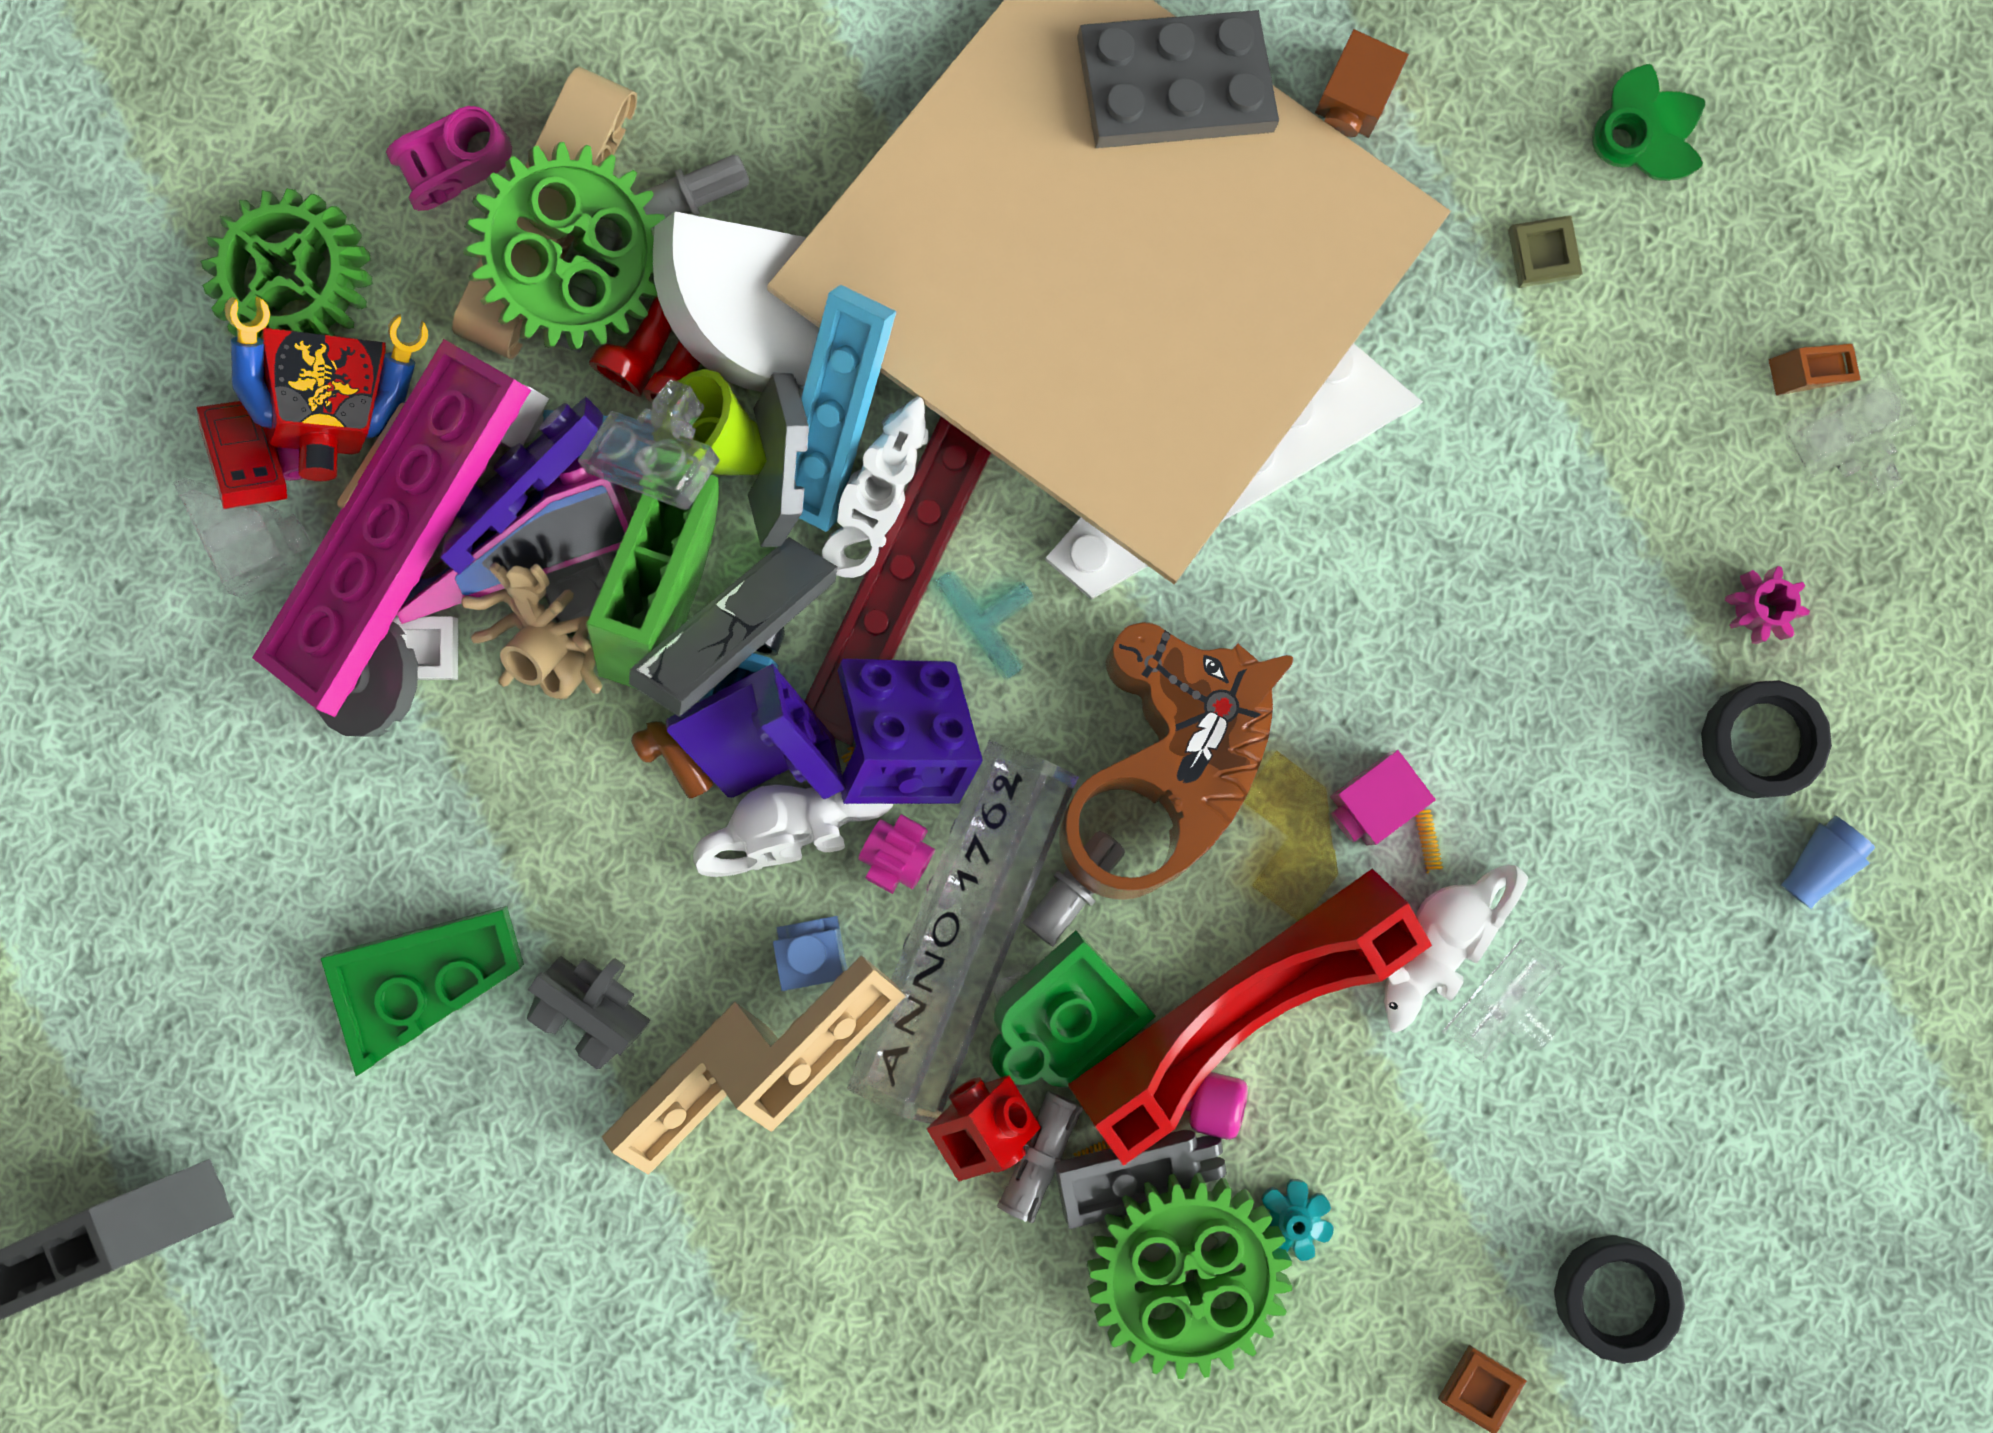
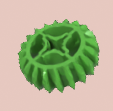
M287 188L280 202L271 191L262 190L259 208H255L248 200H239V210L243 216L237 221L229 216H220V223L228 230L223 238L218 236L206 237L208 245L217 251L218 254L216 257L200 261L203 270L215 276L202 286L205 294L212 299H218L211 307L212 312L217 318L222 321H228L224 312L225 304L231 297H235L238 302V320L241 323L251 322L257 314L255 305L257 296L268 305L270 313L273 309L280 311L289 302L295 300L310 303L308 307L290 315L270 316L265 328L335 336L330 327L336 322L346 329H354V321L345 311L349 305L356 309L367 308V300L354 291L355 287L363 288L373 284L372 276L367 271L360 269V267L371 261V256L365 247L357 245L362 239V234L354 224H345L347 216L340 208L331 206L326 209V202L320 196L312 193L303 201L302 196L296 190ZM291 229L303 230L301 234L294 232L288 239L280 243H268L265 241L268 237L281 231ZM328 247L330 273L328 281L322 290L318 285L316 277L319 266L325 260L322 253ZM252 255L257 266L256 274L248 284L251 291L246 295L244 285L245 270ZM275 258L282 265L285 266L287 264L289 267L296 269L294 274L304 282V286L300 287L290 278L286 280L278 275L280 270L270 262V259ZM229 322L227 326L228 331L237 337V328ZM262 330L257 332V337H261Z

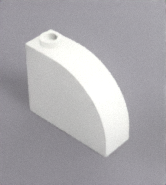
M673 212L655 225L653 274L659 302L673 332L690 354L704 367L719 372L726 381L759 392H763L772 373H793L800 396L802 397L819 327L767 290V285L807 237L680 212Z

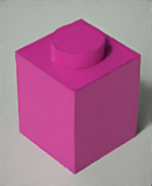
M1399 750L1387 753L1330 796L1338 807L1331 813L1338 827L1350 841L1354 843L1361 838L1366 846L1377 845L1436 801Z

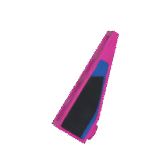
M590 456L576 458L547 488L542 491L534 489L528 493L525 504L516 514L517 518L501 534L496 530L491 531L488 528L473 543L471 555L475 560L460 575L443 560L423 574L397 613L401 624L461 604L462 598L465 596L479 598L505 589L498 578L490 571L489 567L493 563H498L500 566L503 565L508 571L514 566L530 570L533 565L538 564L548 574L619 549L634 512L610 456L595 461Z

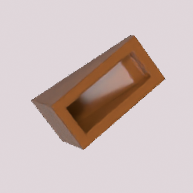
M1853 344L1801 347L1768 359L1776 396L1861 380ZM1842 353H1844V355H1845V360H1846V364H1847L1848 374L1846 373V368H1845V364H1844V359H1843V354H1842Z

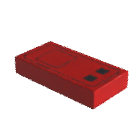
M241 401L196 407L198 424L223 509L287 499L286 482L275 447L268 441L266 428L253 422Z

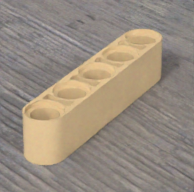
M582 67L575 68L565 82L535 146H539L547 160L551 161L553 148L559 142L565 143L570 160H575L579 150L585 145H589L592 150V164L598 166L606 157L615 154L626 132V129L621 126L625 118L631 120L635 113L637 93ZM529 161L525 165L527 168H529ZM550 188L542 189L538 196V205L541 212L549 219L555 221L563 220L567 212L564 197L557 190ZM522 217L517 219L519 228L558 243L562 247L560 258L564 260L575 238L569 233L559 240L553 239L533 226L527 219ZM516 244L513 247L511 262L515 270L521 275L535 277L541 265L540 257L536 250L526 244ZM481 258L475 270L483 266ZM469 281L455 311L452 324L453 333L508 359H513L523 346V344L518 343L523 320L517 316L515 319L501 325L498 320L505 307L502 301L498 300L485 305L480 301L485 293L492 288L489 281Z

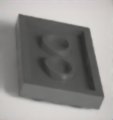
M1259 10L1080 25L1077 40L1096 148L1273 133L1279 123V116Z

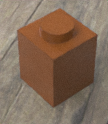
M1353 29L1315 114L1324 117V122L1346 137H1356L1359 133L1369 138L1409 54Z

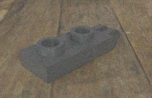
M1192 1130L1172 1132L1124 1166L1111 1148L1054 1162L1063 1215L1069 1229L1104 1221L1106 1214L1118 1217L1127 1215L1122 1197L1127 1195L1139 1204L1147 1201L1144 1183L1148 1181L1156 1188L1159 1194L1167 1192L1168 1178L1171 1174H1175L1182 1189L1190 1188L1195 1173H1201L1205 1183L1225 1177L1227 1174L1225 1160L1217 1157L1223 1153L1221 1138L1209 1135L1196 1138V1134Z

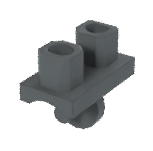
M560 956L546 972H541L536 976L528 991L535 995L527 1015L528 1021L545 1033L556 1034L568 1019L585 1030L586 1033L575 1050L581 1059L595 1069H601L616 1054L621 1055L642 1034L651 1020L629 1005L635 994L617 982L625 965L616 958L612 959L601 971L585 958L576 967Z

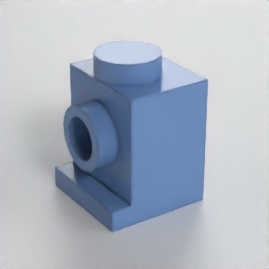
M838 916L776 927L778 940L773 941L781 991L834 982L840 974L847 970Z

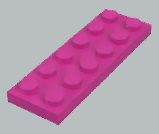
M443 339L358 480V484L348 502L340 510L252 658L315 709L335 717L347 696L355 688L357 679L380 641L388 633L392 621L410 591L418 583L422 571L443 536L451 528L455 516L470 491L484 473L487 463L508 428L516 420L520 408L531 392V389Z

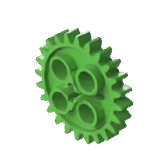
M559 142L553 148L551 161H548L540 147L534 146L528 151L529 168L515 156H512L505 162L507 172L511 178L510 181L494 172L487 177L486 181L495 193V197L477 194L473 198L472 203L485 214V217L468 219L465 222L464 228L481 237L480 242L465 247L463 253L470 257L481 258L483 266L471 273L469 279L470 281H489L492 288L485 293L480 301L483 305L498 300L502 301L505 307L498 320L501 325L515 319L517 316L523 320L520 338L528 339L540 328L543 329L545 347L552 348L557 344L561 333H565L570 349L577 350L582 347L584 332L587 331L593 343L599 346L607 343L605 325H608L619 336L628 333L629 327L624 314L627 313L637 319L645 318L648 312L639 300V297L653 299L658 297L655 284L649 281L650 275H654V237L651 228L664 220L665 216L664 214L646 215L643 207L651 200L654 193L650 190L634 195L630 188L635 181L637 172L632 170L618 179L613 175L616 158L614 155L611 154L606 157L598 166L593 165L591 146L585 145L579 150L575 160H570L565 143ZM550 188L557 190L564 197L567 212L563 220L555 221L549 219L541 212L538 205V196L542 189ZM520 217L527 219L533 226L553 239L559 240L570 233L575 237L573 248L576 251L613 265L617 269L616 277L609 276L599 266L582 256L576 255L564 261L560 258L562 247L558 243L519 228L517 219ZM599 219L612 220L619 226L623 239L617 251L605 249L599 244L595 234L596 224ZM516 244L529 245L538 253L541 265L535 277L521 275L513 267L511 252ZM580 273L586 275L593 281L597 294L595 301L590 307L578 305L571 298L568 285L573 274Z
M1195 1173L1189 1189H1182L1175 1174H1171L1168 1178L1167 1192L1159 1194L1156 1188L1148 1181L1144 1183L1147 1201L1139 1204L1133 1198L1125 1195L1122 1197L1128 1215L1124 1219L1112 1214H1106L1104 1217L1112 1237H1093L1092 1242L1095 1252L1103 1257L1087 1261L1089 1276L1098 1280L1087 1286L1091 1303L1100 1304L1094 1310L1099 1327L1111 1325L1107 1333L1113 1347L1128 1342L1126 1352L1131 1363H1136L1148 1353V1361L1153 1374L1157 1375L1163 1369L1166 1362L1171 1361L1173 1362L1178 1379L1184 1378L1189 1363H1197L1202 1375L1206 1378L1210 1376L1211 1360L1220 1358L1222 1363L1229 1370L1234 1369L1232 1351L1238 1347L1252 1357L1257 1354L1251 1340L1254 1333L1268 1338L1274 1336L1266 1316L1286 1315L1287 1311L1281 1299L1275 1295L1290 1292L1293 1287L1288 1276L1280 1272L1292 1266V1260L1287 1251L1279 1249L1286 1240L1278 1226H1269L1272 1217L1265 1205L1252 1210L1254 1200L1248 1190L1244 1188L1231 1199V1188L1225 1178L1221 1177L1212 1191H1207L1201 1173ZM1214 1232L1230 1234L1227 1242L1221 1247L1211 1249L1209 1252L1201 1249L1204 1239L1209 1234ZM1163 1243L1169 1246L1166 1255L1161 1260L1149 1262L1139 1258L1141 1251L1150 1244ZM1238 1264H1244L1241 1270H1233ZM1195 1269L1193 1270V1281L1185 1282V1272ZM1139 1281L1145 1282L1140 1289L1134 1287ZM1234 1291L1239 1294L1236 1302L1228 1308L1216 1309L1211 1306L1214 1298L1223 1292ZM1162 1303L1177 1305L1175 1312L1168 1318L1162 1320L1149 1317L1151 1311L1157 1305Z

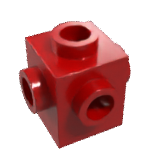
M1010 1075L986 1083L983 1082L981 1077H976L957 1087L948 1097L952 1104L926 1130L959 1182L990 1172H1002L1015 1165L1026 1154L1023 1146L1041 1127Z

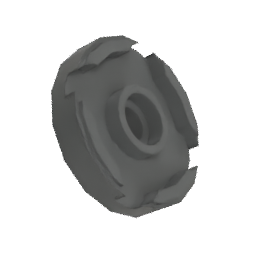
M392 621L388 633L380 641L357 679L355 688L347 696L336 716L334 717L316 709L329 728L344 736L379 737L389 731L385 729L389 728L394 721L401 722L409 712L417 690L418 662L414 649L407 648L405 640L401 636L406 634L399 624Z

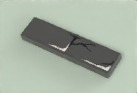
M788 537L781 547H776L631 667L629 684L680 717L829 588L836 580L838 566Z

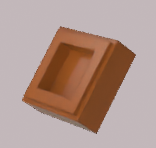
M1469 1344L1438 1399L1441 1403L1490 1433H1497L1527 1380Z

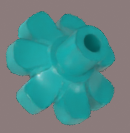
M1290 1179L1287 1183L1286 1196L1274 1187L1267 1189L1261 1196L1262 1203L1269 1210L1272 1217L1269 1226H1278L1286 1240L1279 1249H1285L1288 1252L1290 1247H1292L1295 1256L1300 1261H1306L1315 1256V1247L1312 1242L1314 1239L1323 1243L1331 1239L1334 1227L1329 1221L1321 1219L1322 1216L1330 1211V1202L1323 1193H1316L1308 1198V1186L1303 1180Z

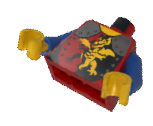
M257 296L255 299L257 308L255 318L251 322L241 323L237 317V298L231 297L225 304L224 312L230 324L237 328V337L231 339L232 387L253 422L266 428L268 441L272 446L299 449L298 473L300 477L311 481H330L337 477L338 453L349 455L360 453L365 439L379 436L398 405L405 403L416 364L411 359V354L414 351L420 350L425 345L428 339L426 324L421 321L419 335L416 340L410 343L402 342L396 336V330L401 321V314L396 315L388 325V334L394 344L392 353L385 354L386 342L265 328L269 322L270 312L264 300ZM262 330L261 337H257V332Z

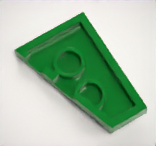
M507 906L331 952L321 958L356 1077L374 1066L385 1056L421 1035L425 1030L455 1010H459L514 974L524 965Z

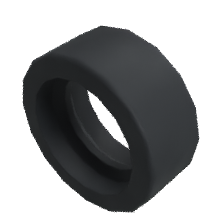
M1780 680L1745 684L1722 695L1708 711L1701 732L1703 757L1713 776L1731 792L1750 798L1790 796L1810 786L1824 770L1832 747L1830 723L1819 702L1801 687ZM1755 704H1771L1784 709L1794 718L1800 730L1801 747L1797 759L1787 770L1774 776H1760L1747 771L1739 764L1732 750L1731 730L1734 721L1743 710Z
M1617 1235L1592 1238L1572 1250L1558 1271L1554 1289L1557 1314L1569 1335L1599 1358L1621 1364L1647 1361L1665 1350L1680 1330L1685 1309L1681 1281L1667 1260L1639 1241ZM1622 1261L1634 1264L1646 1273L1653 1284L1655 1303L1651 1316L1642 1328L1629 1335L1614 1336L1602 1333L1591 1324L1584 1312L1582 1297L1585 1284L1596 1269L1606 1263Z

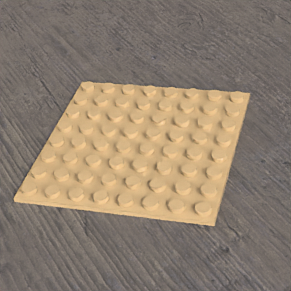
M1004 0L769 282L767 290L819 328L828 293L839 285H843L897 311L880 368L882 374L914 397H921L924 400V404L1175 585L1451 211L1274 85L1273 89L1279 123L1273 133L1096 148L1077 40L1080 25L1176 16L1153 0Z

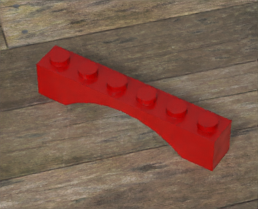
M1372 868L1072 1081L1068 1086L1094 1126L1124 1166L1176 1129L1187 1104L1205 1078L1231 1050L1257 1029L1284 1012L1319 996L1352 986L1382 982L1430 948L1432 944L1409 903Z

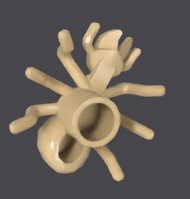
M493 563L489 567L490 571L498 578L505 589L479 598L465 596L462 598L461 603L464 608L485 610L504 601L513 610L512 613L490 628L475 632L471 636L472 642L478 644L491 641L512 627L516 626L520 630L501 650L500 658L506 670L499 677V684L503 687L508 686L514 678L526 685L535 686L539 684L546 695L561 700L568 698L584 680L590 690L598 694L602 689V683L594 673L596 662L591 641L587 639L589 634L587 628L589 616L559 623L552 621L572 601L574 593L570 589L564 590L545 610L544 605L540 604L539 601L546 594V587L550 582L546 573L538 564L533 565L530 570L514 566L508 571L503 565L500 566L498 563ZM576 631L574 637L567 636V633Z

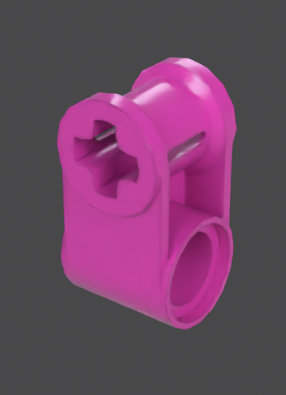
M465 106L458 108L453 113L422 129L399 137L388 146L386 154L391 164L400 167L412 191L409 195V200L413 208L418 211H427L457 197L461 191L487 179L493 172L499 173L506 167L505 162L511 158L512 144L509 136L488 111L477 106ZM480 132H490L489 141L483 149L474 153L467 152L468 143L474 135Z

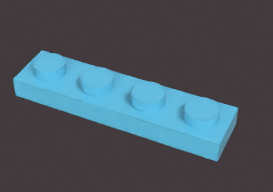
M839 285L828 293L801 397L809 425L807 451L797 452L795 483L796 486L804 488L803 512L799 519L825 532L837 523L840 499L851 475L897 312L843 285Z

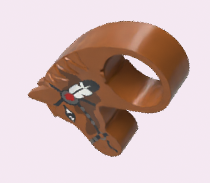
M1147 622L1127 626L1119 634L1106 659L1107 673L1118 688L1138 695L1142 699L1143 714L1157 734L1159 742L1091 776L1080 786L1067 806L1060 824V850L1067 868L1081 885L1095 894L1110 899L1138 898L1178 878L1214 845L1233 821L1247 797L1256 776L1271 728L1273 713L1272 688L1293 663L1292 656L1284 655L1259 662L1239 643L1232 650L1226 648L1202 650L1183 642L1160 626ZM1109 790H1129L1145 796L1154 804L1160 802L1168 812L1173 827L1169 830L1170 843L1168 854L1161 868L1141 877H1121L1108 873L1096 865L1086 853L1079 834L1080 813L1087 801Z

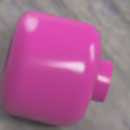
M1211 1072L1185 1108V1111L1191 1112V1128L1197 1133L1226 1140L1234 1139L1240 1131L1248 1095L1247 1083L1237 1077Z

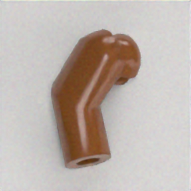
M662 721L646 723L647 728L633 734L631 742L643 762L651 763L658 756L663 755L688 799L703 794L714 785V782L667 732L666 724Z

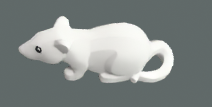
M919 396L900 407L896 412L889 413L882 420L883 433L865 451L862 468L851 475L842 493L837 522L842 527L829 535L822 549L823 558L838 566L837 576L847 578L864 575L874 566L879 554V547H883L886 543L884 535L892 527L905 502L904 487L914 476L917 449L927 444L928 441L924 400ZM870 540L872 548L863 559L854 560L846 557L844 549L847 546Z
M785 785L762 786L748 793L740 801L726 828L706 835L697 843L693 852V861L698 873L701 875L721 877L736 875L750 870H759L766 866L799 861L802 859V846L814 842L816 849L819 851H839L845 848L844 839L839 834V827L850 821L876 819L886 814L893 804H843L841 792L824 800L813 787L803 789ZM726 850L744 851L747 854L746 857L736 859L714 857L719 852Z
M1503 865L1485 874L1475 884L1444 887L1433 892L1422 902L1416 917L1432 946L1386 978L1384 1004L1391 1032L1396 1033L1404 1030L1413 1023L1421 1008L1424 996L1434 988H1437V992L1447 1000L1452 1001L1463 984V976L1455 970L1466 958L1477 963L1487 950L1498 929L1504 924L1505 919L1518 902L1526 887L1528 876L1522 869L1515 865ZM1506 885L1497 907L1492 909L1491 904L1495 894Z

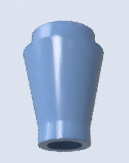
M1834 816L1826 826L1821 823L1818 824L1790 875L1781 885L1800 902L1812 909L1821 898L1870 863L1866 858L1875 849V846L1844 820Z

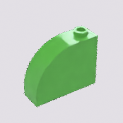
M661 457L657 458L587 622L596 667L600 677L634 688L629 684L630 668L686 623L702 578L714 532L719 499L718 477Z

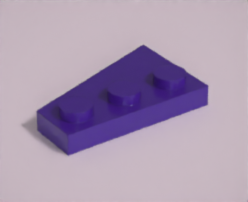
M586 396L573 408L564 403L543 421L539 428L543 434L527 448L518 443L509 449L493 468L497 474L481 488L475 483L455 516L451 528L446 532L440 558L460 575L475 560L471 555L473 543L488 528L491 531L496 530L501 534L517 518V512L528 498L524 492L531 485L537 491L547 488L602 434L603 413Z

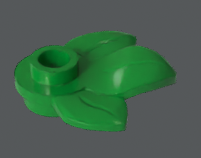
M1646 64L1626 72L1616 82L1612 89L1610 109L1597 120L1593 128L1592 143L1597 155L1604 162L1615 167L1624 168L1635 165L1654 180L1671 181L1692 175L1702 167L1703 162L1697 151L1684 140L1688 138L1697 126L1704 111L1706 101L1701 97L1684 92H1659V81L1653 66ZM1623 129L1627 131L1631 136V146L1622 147L1618 145L1613 139V130Z

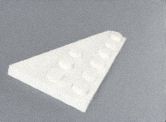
M1353 343L1221 522L1258 502L1349 446L1363 440L1398 417L1421 405L1422 401ZM1082 518L1075 523L1045 559L1046 562L1091 600L1148 567Z

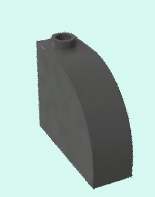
M211 1159L93 1206L0 1249V1320L233 1218L234 1215L227 1201L225 1189L218 1179Z

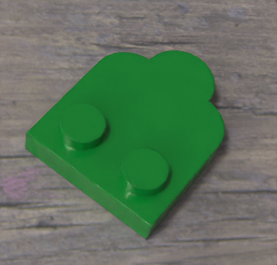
M1075 930L999 999L994 1011V1021L1000 1033L991 1045L989 1052L990 1062L1000 1077L1010 1075L1015 1084H1031L1042 1077L1050 1085L1069 1087L1068 1084L1126 1044L1153 1020L1156 1015L1148 1004Z

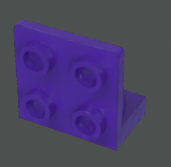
M843 659L838 668V674L856 748L843 773L846 788L841 791L843 804H959L983 759L956 664L951 661Z
M773 663L695 703L680 717L674 714L666 719L667 732L729 798H734L787 770L791 771L798 782L802 783L807 780L824 800L846 789L834 736Z

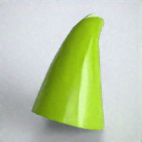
M703 369L689 373L674 384L664 399L658 418L657 442L661 457L709 474H759L766 463V457L757 423L749 417L744 408L739 404L730 386L721 374L716 371Z

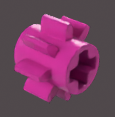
M1780 566L1769 569L1764 575L1763 581L1754 570L1742 574L1740 580L1745 590L1725 596L1726 602L1736 605L1737 618L1733 619L1729 626L1731 629L1745 626L1752 630V644L1766 642L1771 630L1779 640L1793 637L1795 635L1794 629L1789 622L1793 619L1807 616L1810 613L1809 609L1801 606L1799 592L1805 587L1804 582L1792 584L1782 579L1783 568ZM1767 594V603L1771 606H1776V614L1768 616L1769 608L1759 604L1760 596Z
M902 814L894 826L880 819L871 831L858 857V860L871 866L865 878L891 894L894 893L899 882L913 890L924 874L935 852V848L922 842L928 832L927 828Z

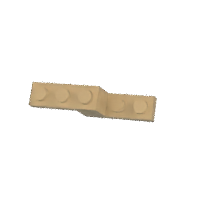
M861 955L791 1024L789 1029L779 1039L766 1024L734 1002L601 1137L613 1154L649 1175L726 1096H728L739 1111L772 1132L906 996L891 979Z

